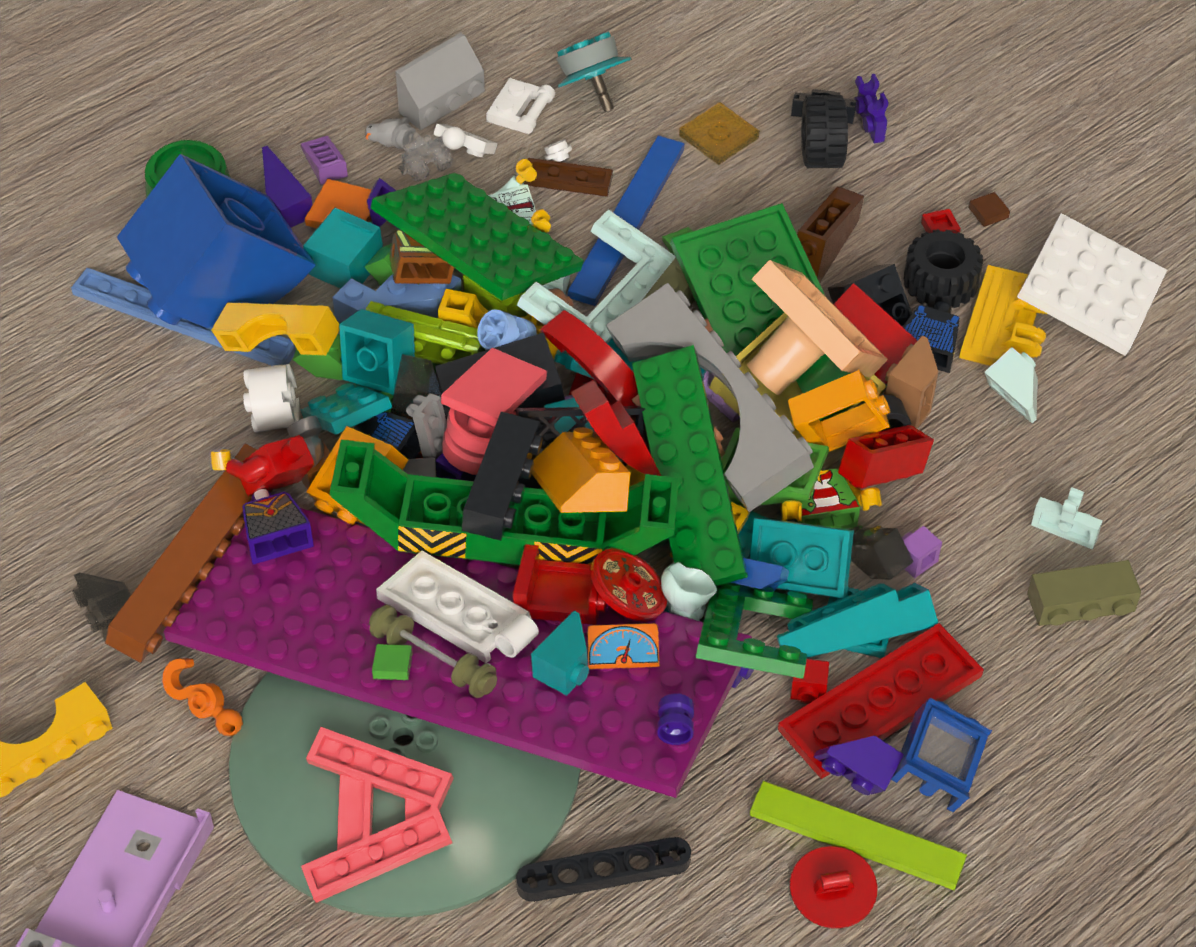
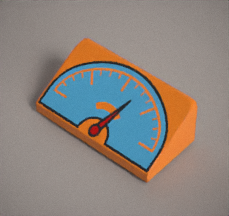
M657 624L588 626L589 669L659 667Z

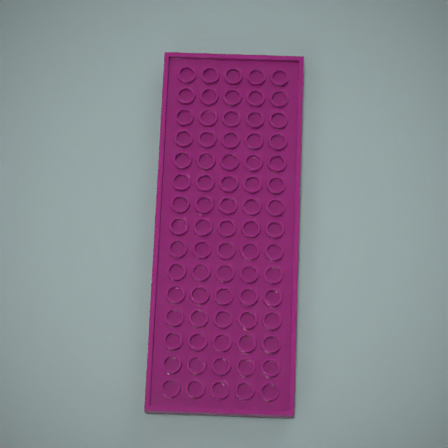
M303 508L300 509L309 519L314 547L253 565L244 526L240 534L232 538L230 541L231 546L228 547L223 557H218L214 562L215 568L211 570L205 581L201 580L197 585L198 590L194 593L188 604L184 603L179 609L181 613L176 617L171 627L167 626L164 630L165 639L176 644L677 798L741 669L739 666L696 658L704 622L665 611L655 620L647 622L635 621L619 614L606 604L605 612L599 611L597 625L651 623L658 625L659 667L589 669L586 680L581 685H577L566 696L533 678L531 653L562 622L532 619L538 627V636L514 658L504 655L498 648L490 652L491 660L487 663L496 668L497 683L491 693L480 698L470 694L468 684L464 687H457L452 683L451 676L454 667L408 640L404 645H412L413 652L409 679H373L372 668L377 644L388 645L387 636L376 638L370 633L369 620L372 613L376 609L387 605L377 599L376 589L418 553L397 551L369 527L356 523L350 525L341 519ZM431 555L513 602V590L519 570L489 561ZM397 611V618L404 615ZM414 621L412 635L457 662L468 653ZM582 624L583 633H584V638H585V643H586V648H587V663H588V629H587V628H588V626H591V624ZM738 632L737 640L739 641L752 638L750 635ZM479 660L478 666L481 667L482 665L487 663H484L483 661ZM682 694L688 696L694 702V717L692 719L694 733L692 739L685 744L670 745L660 740L657 735V726L660 719L658 716V705L661 698L666 695Z

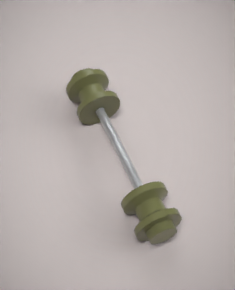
M384 605L372 613L369 624L370 633L374 637L382 638L387 636L388 645H404L408 640L454 667L451 676L452 683L457 687H464L468 684L470 694L476 698L491 693L497 683L496 668L491 664L487 663L481 667L478 666L479 659L472 653L465 654L457 662L412 635L414 628L413 619L408 615H401L397 618V610L391 605Z

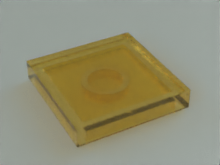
M721 102L679 128L680 137L718 165L759 139L760 134L758 129Z

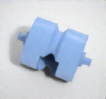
M497 309L490 310L482 317L477 330L480 345L488 350L537 335L536 327L530 320Z

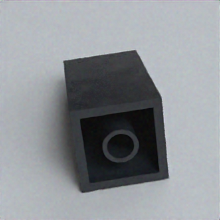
M544 332L494 348L547 371L546 380L518 408H544L546 404L565 400L562 383ZM489 350L435 366L438 379H434L433 383L437 396L441 397L444 391ZM443 405L447 421L450 407Z

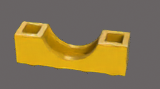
M446 289L438 308V318L443 321H450L478 329L482 317L489 311L479 302L476 294ZM530 314L521 317L530 320L535 325L537 334H540L541 328L545 326ZM546 338L552 357L555 359L558 349Z
M226 303L211 331L225 351L250 352L262 341L276 335L286 334L300 354L326 356L340 328L337 319L328 306Z
M86 682L55 699V718L49 729L41 736L21 744H9L0 741V798L8 795L15 787L30 778L38 777L45 769L56 762L69 758L76 750L89 742L100 739L107 731L112 729L107 709Z

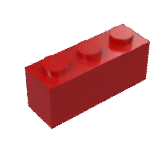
M912 425L849 438L838 473L848 479L852 486L860 489L921 474L924 472L934 439Z

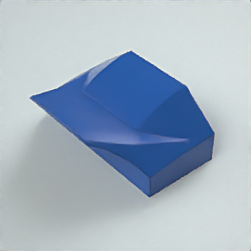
M744 558L748 577L730 583L757 589L771 587L775 591L779 585L787 581L789 571L783 566Z

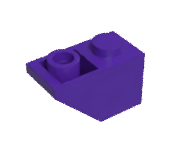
M871 736L817 750L813 757L823 763L822 768L835 776L842 775L852 782L851 786L856 791L864 795H870L887 789L904 754L880 738Z

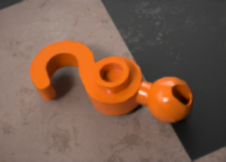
M180 658L170 661L164 669L162 680L167 694L175 700L188 699L190 711L198 718L214 717L216 719V728L222 735L233 736L238 733L243 725L242 716L234 709H225L223 707L224 696L219 686L214 683L190 685L186 688L182 687L179 675L183 669L192 668L194 660L191 658Z

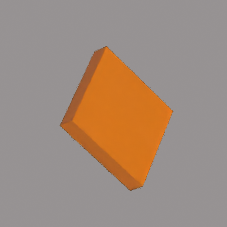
M327 179L305 217L306 226L318 228L334 208L370 222L371 216L367 199L372 190Z

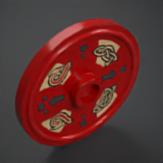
M612 548L600 552L593 560L590 569L593 585L601 598L616 612L635 621L647 622L655 620L665 610L667 600L661 589V579L654 569L640 557Z

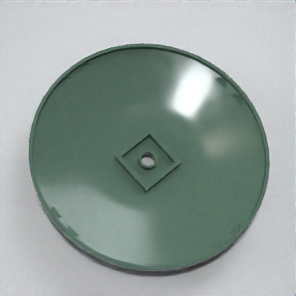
M267 672L255 687L241 712L243 725L240 731L233 735L229 759V777L233 803L241 827L248 840L262 860L279 877L311 898L313 896L301 866L336 851L338 837L340 775L311 765L306 760L321 727L452 774L454 779L439 811L452 844L320 901L341 910L378 917H416L454 910L479 901L514 881L518 871L525 865L535 863L550 847L562 829L573 806L581 771L580 768L270 672ZM401 735H408L413 738V741L406 746H400L394 742ZM373 787L372 835L405 821V798Z

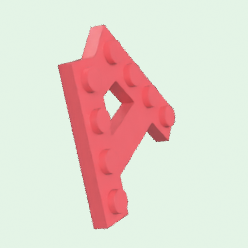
M320 728L306 760L311 765L340 775L337 850L301 866L316 903L452 844L450 835L439 812L454 779L451 773L326 728ZM373 787L405 798V821L372 835Z

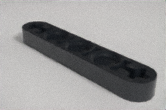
M670 837L523 866L516 875L517 892L524 900L536 902L678 875L689 868L691 863V847L684 839ZM670 851H676L677 855L680 856V860L674 861L673 857L669 856ZM655 853H659L660 865H656ZM635 856H644L649 860L650 864L644 869H635L630 865L629 861ZM601 862H607L613 866L614 871L608 876H600L595 873L594 867ZM572 869L579 876L576 881L565 883L559 879L558 875L562 870ZM548 873H552L553 885L549 886V879H547ZM534 877L535 881L538 882V887L531 888L528 878Z

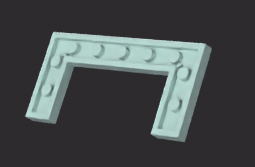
M609 209L594 223L590 232L635 262L636 265L586 317L537 282L520 297L517 306L544 325L565 310L591 328L606 343L612 339L606 325L638 304L676 257Z

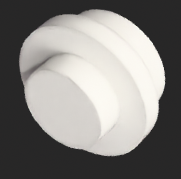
M565 139L555 142L544 148L546 152L544 157L546 160L563 161L569 158L568 152L572 150V147L567 145Z

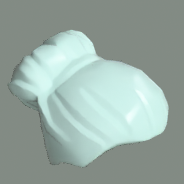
M679 562L668 566L661 576V589L667 600L669 612L699 621L706 609L705 604L717 591L716 585L710 576L702 570L685 567Z

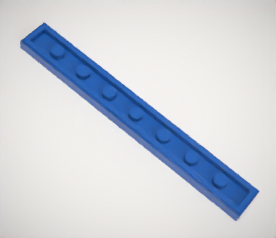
M657 136L613 213L639 230L684 152V143ZM598 238L583 263L581 271L578 272L568 289V296L573 300L596 306L624 255Z

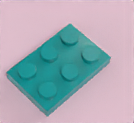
M346 383L336 388L335 394L328 397L319 396L311 399L308 402L309 406L300 409L303 418L316 416L322 429L336 435L344 431L346 426L351 428L391 409L392 405L387 395L357 384Z
M757 517L754 518L750 559L783 566L789 571L787 581L779 585L778 589L845 598L848 592L854 530Z

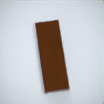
M528 158L532 163V167L536 170L537 176L531 182L524 181V185L528 184V186L608 197L613 178V169Z

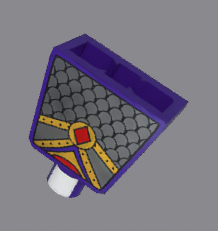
M261 489L252 495L251 502H247L242 506L253 565L314 547L309 519L289 493L282 492L271 495L268 490Z

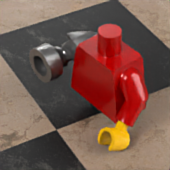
M316 416L303 418L287 428L290 438L265 444L242 462L237 459H231V451L229 449H222L220 452L212 451V469L226 470L228 474L239 478L248 497L261 489L271 491L299 483L308 471L315 467L324 457V445L318 436L322 427Z

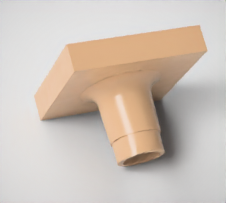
M769 260L752 278L787 314L785 321L759 349L758 354L747 364L751 372L773 393L780 395L824 354L842 371L853 373L860 370L863 376L870 378L888 360L802 272Z

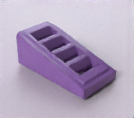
M328 136L301 143V149L320 185L325 184L327 179L338 180L348 177L346 162Z

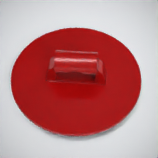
M827 846L814 849L805 854L796 863L790 878L792 900L805 918L819 926L846 928L855 925L871 912L876 902L878 888L872 868L860 855L846 848Z

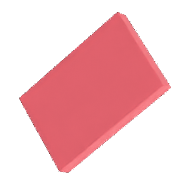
M491 348L442 393L441 404L495 427L500 413H513L546 380L547 371Z

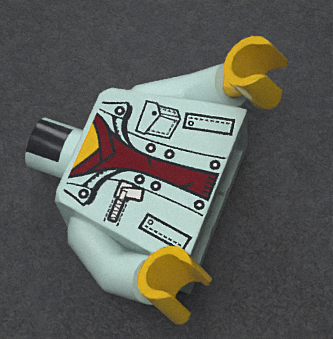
M522 159L516 165V172L519 175H514L501 189L488 196L497 202L505 204L510 211L519 217L527 219L532 226L541 232L548 233L551 229V224L548 222L550 216L543 209L535 210L528 184L524 185L523 183L524 181L531 182L535 180L537 172L529 160Z

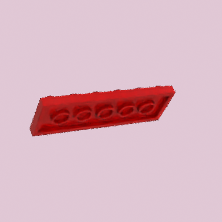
M938 623L780 721L778 731L819 778L823 779L831 773L822 768L823 763L813 757L817 750L871 736L884 740L912 722L915 712L929 698L941 702L945 701L981 678L984 669Z

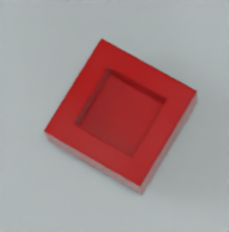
M950 208L922 214L921 224L928 233L938 229L940 232L952 230V233L955 234L961 231Z

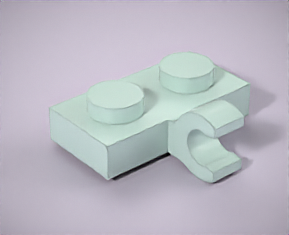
M1071 487L1068 499L1065 500L1063 505L1059 502L1040 497L1035 507L1031 526L1093 550L1103 521L1090 514L1078 511L1084 492Z

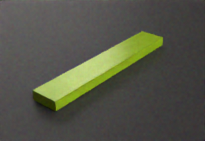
M765 781L762 782L750 809V816L831 846L846 848L861 857L954 891L967 854Z

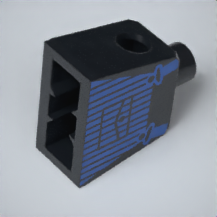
M936 302L933 308L923 305L917 306L903 328L916 340H919L922 335L928 338L937 369L950 373L960 318L957 315L950 314L952 308L946 302Z
M384 411L354 426L355 430L392 445L407 459H416L421 451L414 421Z

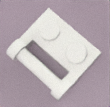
M509 78L487 111V122L529 134L536 127V120L545 105L553 100L556 94L555 90L549 85L539 87ZM531 99H534L535 102L529 109L528 113L521 117L522 113L530 103Z

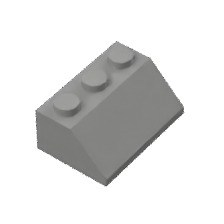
M461 32L395 71L399 114L409 118V122L419 130L435 123L440 118L485 92L484 70L465 35Z

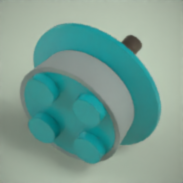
M606 32L558 51V58L556 59L567 76L557 85L558 88L583 78L585 80L591 79L604 111L614 109L601 74L606 73V69L632 59L631 57H618L614 36H611L610 32Z

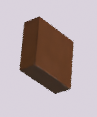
M995 192L971 200L969 203L970 211L983 227L1009 218L1010 210Z

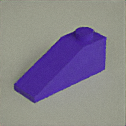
M267 145L262 147L266 195L270 197L290 228L305 222V217L312 207L311 195Z

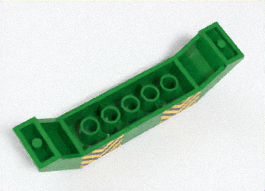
M341 440L330 488V496L397 551L410 553L424 551L429 555L520 565L525 544L539 545L540 560L591 565L599 552L606 549H620L635 556L673 536L679 478L645 474L643 481L629 487L627 511L561 513L543 489L525 487L521 504L515 503L513 507L516 509L512 529H505L501 541L462 531L463 511L473 486V481L407 474L375 450V443Z

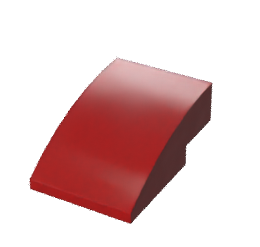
M594 380L571 392L594 431L615 455L643 474L661 476L634 421L620 401L610 405Z

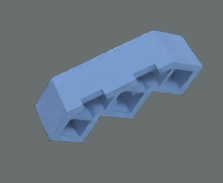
M392 274L376 291L350 279L332 297L335 318L340 324L360 309L366 310L370 301L438 318V308L445 290L451 289L462 292L461 279L452 275L451 284L418 285L395 283Z

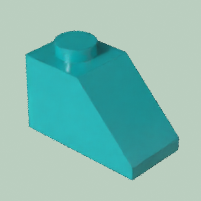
M573 611L531 653L533 678L566 696L577 685H581L589 673L587 648L580 613Z

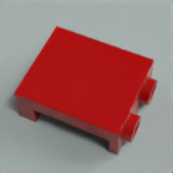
M525 544L513 590V603L529 611L531 619L563 622L573 611L580 613L582 624L597 625L599 611L605 612L607 604L593 585L590 564L540 560L539 545Z

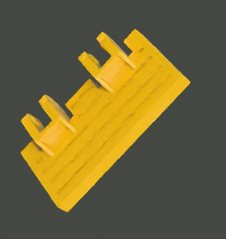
M992 265L987 266L959 358L991 366L1011 347L1018 353L1022 354L1025 352L1032 358L1040 356L1042 352V346L1040 345L1042 342L1044 343L1046 333L1042 328H1036L1034 322L1037 313L1046 315L1047 313L1017 297L1028 274Z

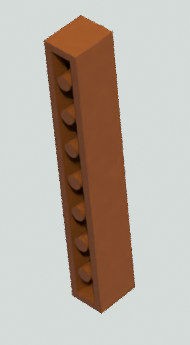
M245 443L234 459L242 462L257 449ZM226 470L222 473L108 626L105 644L142 663L149 652L154 654L158 650L163 640L162 634L165 628L173 625L176 617L181 613L179 609L184 603L188 604L194 593L198 590L197 585L201 580L205 581L211 570L215 568L213 563L218 557H223L228 547L231 546L230 540L234 535L238 536L245 526L242 506L247 502H251L252 496H247L239 478L228 474Z

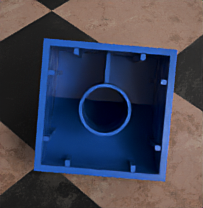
M182 154L176 158L117 236L130 258L126 265L127 272L138 283L147 287L152 295L147 301L149 309L158 318L171 325H177L183 318L209 328L214 326L226 303L273 304L293 290L316 265L268 195Z

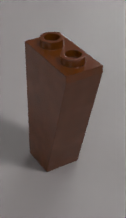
M838 186L797 233L819 283L858 223L864 200L863 195Z

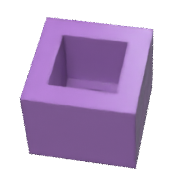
M922 526L914 533L909 532L901 538L898 543L899 549L896 562L912 577L916 578L938 562L942 541L925 526Z

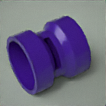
M669 694L661 698L658 705V716L660 719L657 726V735L659 739L670 745H681L689 742L694 733V723L692 721L694 717V702L691 698L682 694Z

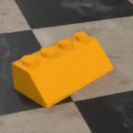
M580 427L575 428L573 432H562L534 459L532 475L561 513L627 511L630 471L592 429Z

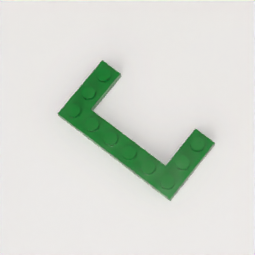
M730 582L716 586L717 591L709 600L696 658L803 679L807 653H802L800 649L789 645H782L779 648L765 646L764 642L752 638L739 641L737 636L743 610L794 619L812 611L813 599L807 598V595L801 592L790 591L787 594L774 592V589L771 587L757 589Z

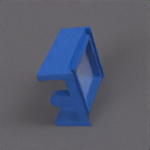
M929 698L915 712L901 750L904 756L891 780L897 783L907 772L912 773L923 779L919 789L921 794L932 796L939 789L951 794L947 810L954 812L970 798L969 791L986 741L992 730L982 726L977 720L952 710L947 704Z

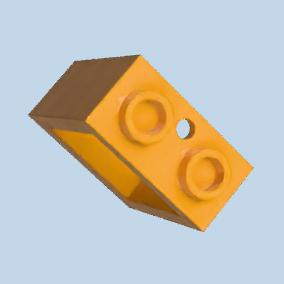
M860 370L788 400L794 427L807 442L828 446L829 452L847 445L849 438L876 433L890 427L886 415L890 413V407L884 395L879 396L873 380L867 381ZM863 400L865 401L864 404L852 408L843 413H840L829 419H826L824 421L819 420L822 417L830 415L834 412L842 410L858 402H861Z
M346 426L306 493L316 500L314 506L326 514L331 515L335 511L338 518L350 525H354L356 521L365 525L330 496V488L341 440L375 443V450L402 470L407 464L408 459L392 445Z

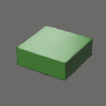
M377 644L372 668L373 679L408 680L413 655L412 645Z

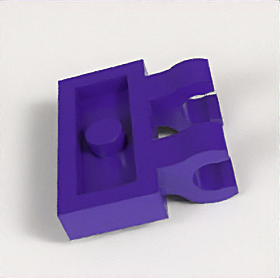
M875 73L871 74V80L865 84L862 77L857 76L855 84L858 88V96L854 98V100H857L855 111L861 115L864 131L870 134L873 143L885 142L887 128L885 111L888 107V100L884 92L880 93L879 100L876 97L879 81Z

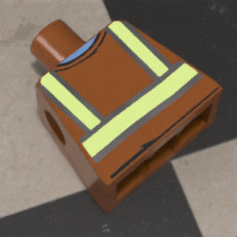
M397 230L394 233L390 251V262L395 283L451 284L453 266L402 230Z

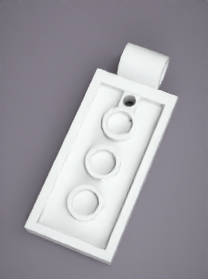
M424 551L419 552L376 589L378 600L391 605L398 612L408 615L415 622L462 650L474 654L484 663L491 660L490 652L495 648H498L504 655L514 658L539 633L538 627L531 619L529 611Z

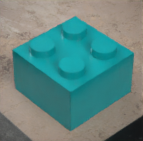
M360 309L339 324L343 380L392 395H396L416 380L413 323Z

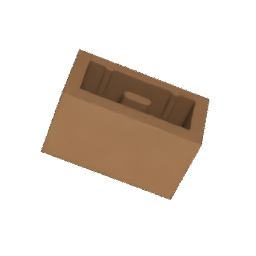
M922 335L915 345L910 344L906 348L902 360L898 364L894 363L891 365L885 377L888 383L883 395L895 396L902 401L911 425L917 429L931 413L938 377L937 365L928 338Z

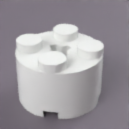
M290 364L244 370L245 385L247 389L249 388V393H244L243 395L246 412L253 413L251 414V422L254 432L287 428L300 420L299 398L295 396L294 388H297Z

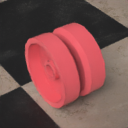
M450 408L446 422L447 428L442 441L443 455L458 470L477 475L495 427Z

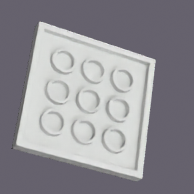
M1061 213L1017 297L1126 356L1167 270Z

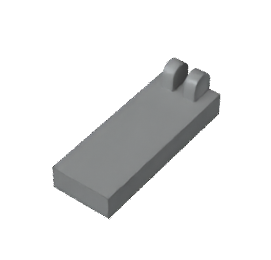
M431 393L427 397L417 395L413 400L414 404H410L406 408V412L409 416L413 417L423 458L435 457L436 460L443 453L442 441L447 428L441 397Z

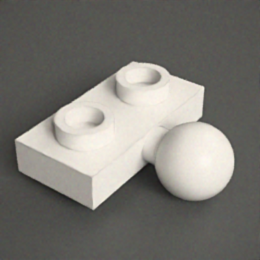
M436 124L433 134L441 137L442 143L447 148L456 150L465 146L467 147V153L477 157H483V154H494L498 144L466 132L459 127L446 124Z

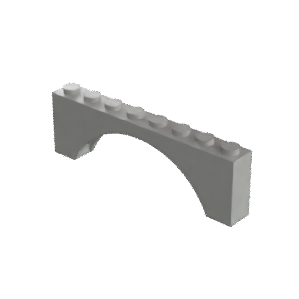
M667 283L608 323L606 327L614 343L630 362L648 359L694 345L700 368L713 374L731 391L739 407L740 434L736 452L724 475L732 492L750 512L814 468L809 456L813 451L802 436L799 439L795 437L792 433L795 431L788 418L785 415L779 417L774 410L777 408L768 394L765 393L761 396L756 390L759 386L749 372L742 373L739 369L741 364L732 351L726 353L722 349L724 344L714 330L710 333L705 328L707 323L699 311L695 310L692 312L688 308L690 303L681 290L675 292Z

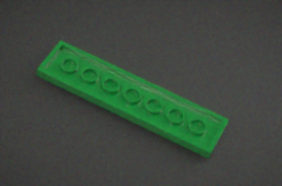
M694 345L632 363L640 404L642 408H645L642 413L651 456L661 476L679 478L674 535L669 537L674 563L679 562L685 567L702 570L710 576L716 586L747 578L748 575L697 351Z

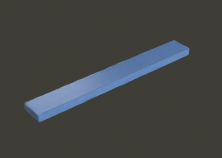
M86 268L71 287L72 294L223 348L211 331L213 327L205 328L183 318L177 325H171L158 318L147 305V301L152 296L147 288L90 268ZM276 335L262 341L250 352H232L274 366L289 364L294 356L296 347L291 339Z

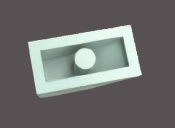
M1011 347L985 371L989 386L1028 421L1033 423L1037 420L1038 379L1034 369L1036 364L1025 352L1020 354Z

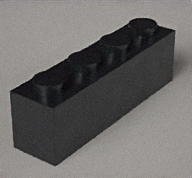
M504 412L500 413L464 507L462 531L501 541L505 529H512L516 517V509L513 508L514 504H521L525 492V484H522L524 478L530 479L534 466V460L531 459L532 455L538 456L541 449L543 436L538 435L539 421Z

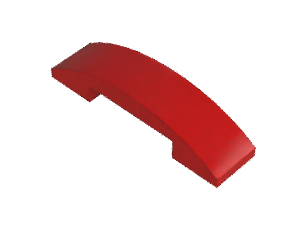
M565 310L541 328L540 332H544L545 337L561 353L566 351L606 390L605 396L613 404L620 401L623 406H635L632 399L638 395V389L633 371L591 328Z

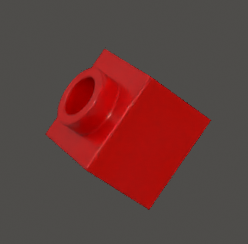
M807 659L804 678H792L790 699L800 700L803 703L809 704L824 695L827 690L829 661Z

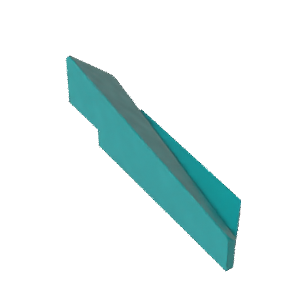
M879 583L792 619L787 624L788 631L778 634L776 637L779 646H794L800 649L802 653H807L808 658L928 629L938 624V619L929 589L913 583L896 591V589Z

